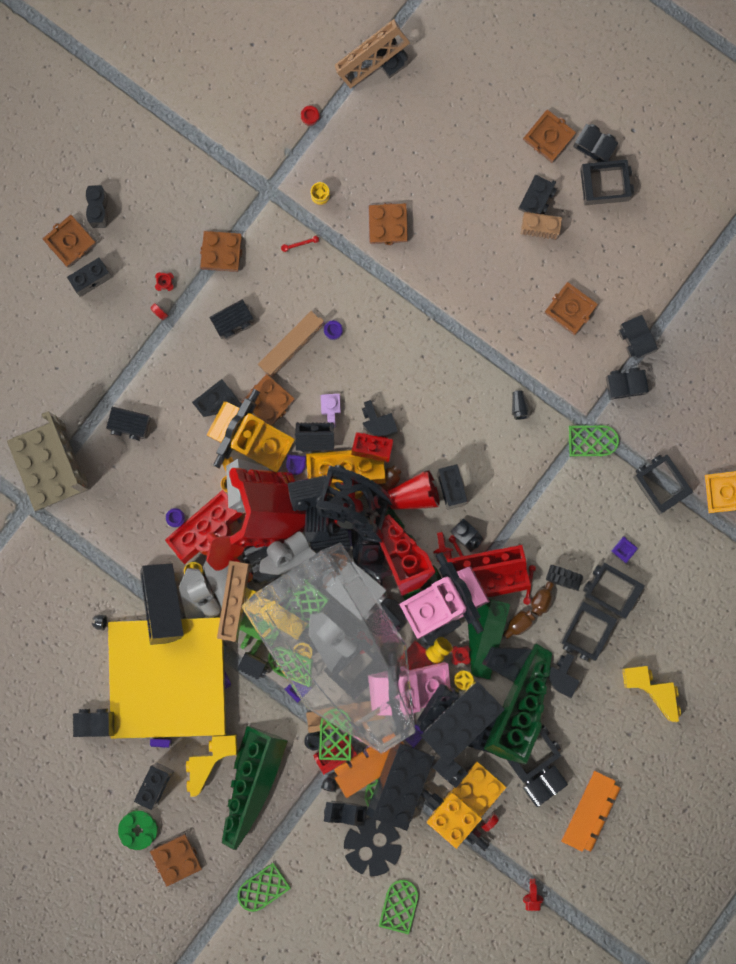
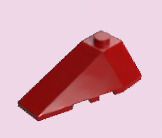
M387 515L382 527L384 538L380 545L402 596L421 588L435 573L428 554L404 532L390 515Z

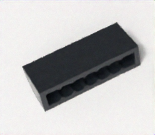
M173 563L142 566L140 578L150 645L177 641L184 635Z

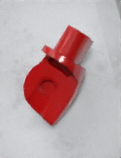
M443 532L437 533L439 549L433 551V554L437 555L443 552L446 559H451V551L453 549L446 547L445 536Z
M530 879L529 894L523 897L525 910L540 911L541 903H543L544 899L537 894L536 879Z

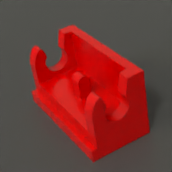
M343 739L338 743L341 749L347 745ZM351 744V758L357 755V752ZM336 746L330 750L334 755L340 752ZM348 747L346 750H344V752H345L348 756H349V747ZM325 748L321 751V755L326 752ZM319 752L313 755L323 775L348 761L319 759ZM327 753L324 757L332 756L329 753ZM341 753V754L338 756V757H340V758H346V757L343 755V753Z

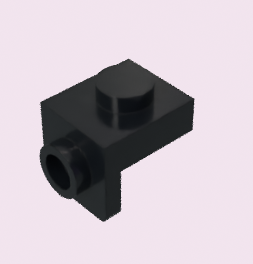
M464 518L450 531L469 552L478 548L484 540L481 534Z

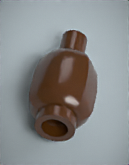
M395 465L386 468V483L378 485L385 491L391 490L399 482L402 472Z
M547 582L545 588L538 590L531 602V612L542 617L543 613L549 611L553 602V594L551 592L554 587L553 583Z
M529 610L527 612H519L510 620L508 629L503 632L504 636L508 639L513 634L521 635L533 626V621L536 618Z

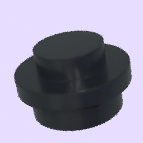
M319 732L308 733L305 736L304 744L308 749L312 751L320 749Z

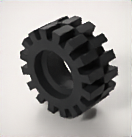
M550 565L546 576L547 581L579 591L583 575L555 565Z

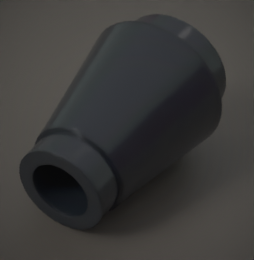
M514 391L512 393V415L514 419L523 420L529 418L530 409L524 391Z

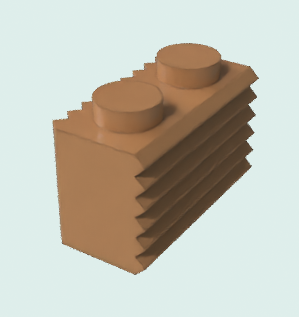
M524 212L520 234L547 239L551 238V240L554 238L556 240L560 234L562 217Z

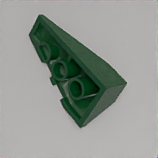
M489 599L490 602L477 609L481 616L478 620L484 631L477 634L473 625L468 624L471 674L489 680L493 670L483 665L482 662L491 647L500 646L510 604Z

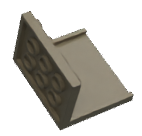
M49 411L42 413V417L49 421V424L7 440L35 512L89 490L87 486L88 480L84 472L82 473L65 431L67 428L63 419L61 420L60 417Z

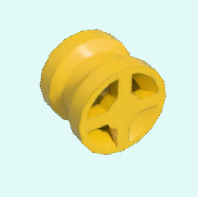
M459 671L454 676V684L461 690H467L474 682L472 674L468 671Z

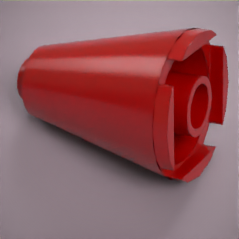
M424 471L387 491L393 500V504L388 507H391L392 510L439 507L437 486H434L433 481L435 480L431 471Z

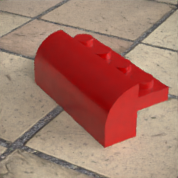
M522 545L446 559L447 562H452L456 571L472 567L487 597L531 589Z

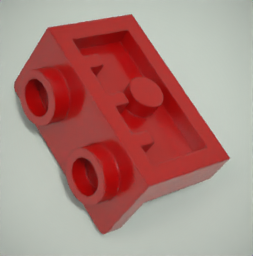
M356 432L351 455L389 462L393 439Z

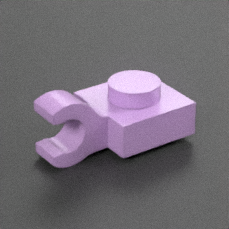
M340 394L321 395V414L327 415V421L329 423L333 422L334 427H336L335 414H341Z

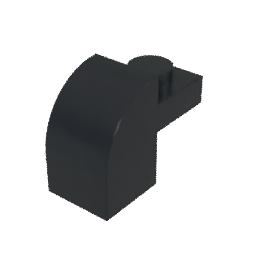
M372 401L364 402V407L361 409L364 418L369 419V421L363 422V427L367 433L378 437H388L398 433L392 413L377 418Z
M565 653L557 661L558 669L550 667L548 679L554 690L572 698L580 681L566 674L575 656Z
M440 758L432 767L455 788L468 775L454 760L448 765Z
M342 801L326 802L324 822L365 826L368 806Z

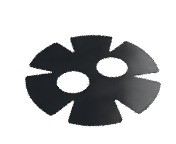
M366 818L365 826H357L361 834L352 829H349L344 840V849H353L355 851L345 855V858L349 865L358 873L363 874L369 864V875L379 876L389 871L384 860L396 865L401 854V845L390 843L398 840L400 836L392 825L380 822L376 829V820ZM377 833H382L386 837V844L382 847H377L373 844V837ZM362 847H369L372 850V857L367 861L359 857V850Z

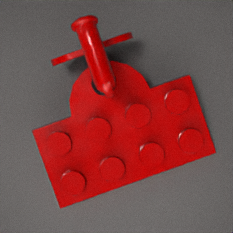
M222 490L168 536L165 541L184 565L200 552L203 555H207L206 561L214 570H223L229 565V561L240 562L237 557L244 551V547H240V545H231L229 539L231 537L229 526L243 513L228 508V495ZM250 572L247 583L251 582L253 579V575Z

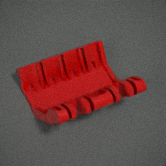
M244 468L230 469L229 477L231 484L239 489L246 512L242 529L229 538L231 545H240V547L255 546V548L269 547L275 541H280L283 544L284 540L299 531L303 533L306 510L293 511L288 483L295 482L292 473H276L275 471L250 469L247 472Z

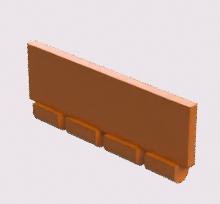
M392 732L381 739L384 747L378 741L365 749L368 757L363 752H360L351 758V761L349 760L352 767H349L345 762L334 769L337 774L335 780L346 798L380 777L393 740L404 744L401 738H397Z
M596 771L593 772L561 842L581 852L584 849L592 851L597 839L590 835L594 833L599 836L605 821L599 819V816L607 818L613 806V803L607 801V798L616 800L621 789L614 785L615 780Z

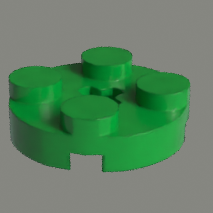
M135 810L128 813L122 818L118 826V835L121 843L132 850L147 848L156 839L158 833L157 822L148 812L143 810ZM136 825H140V828L143 829L139 836L133 832V828H136Z

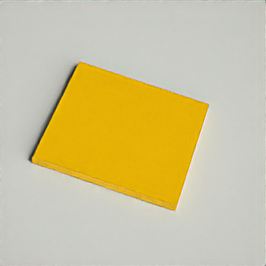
M220 618L181 619L184 636L177 641L150 645L147 621L108 622L110 712H114L115 735L111 736V739L226 735L224 644L222 639H217Z

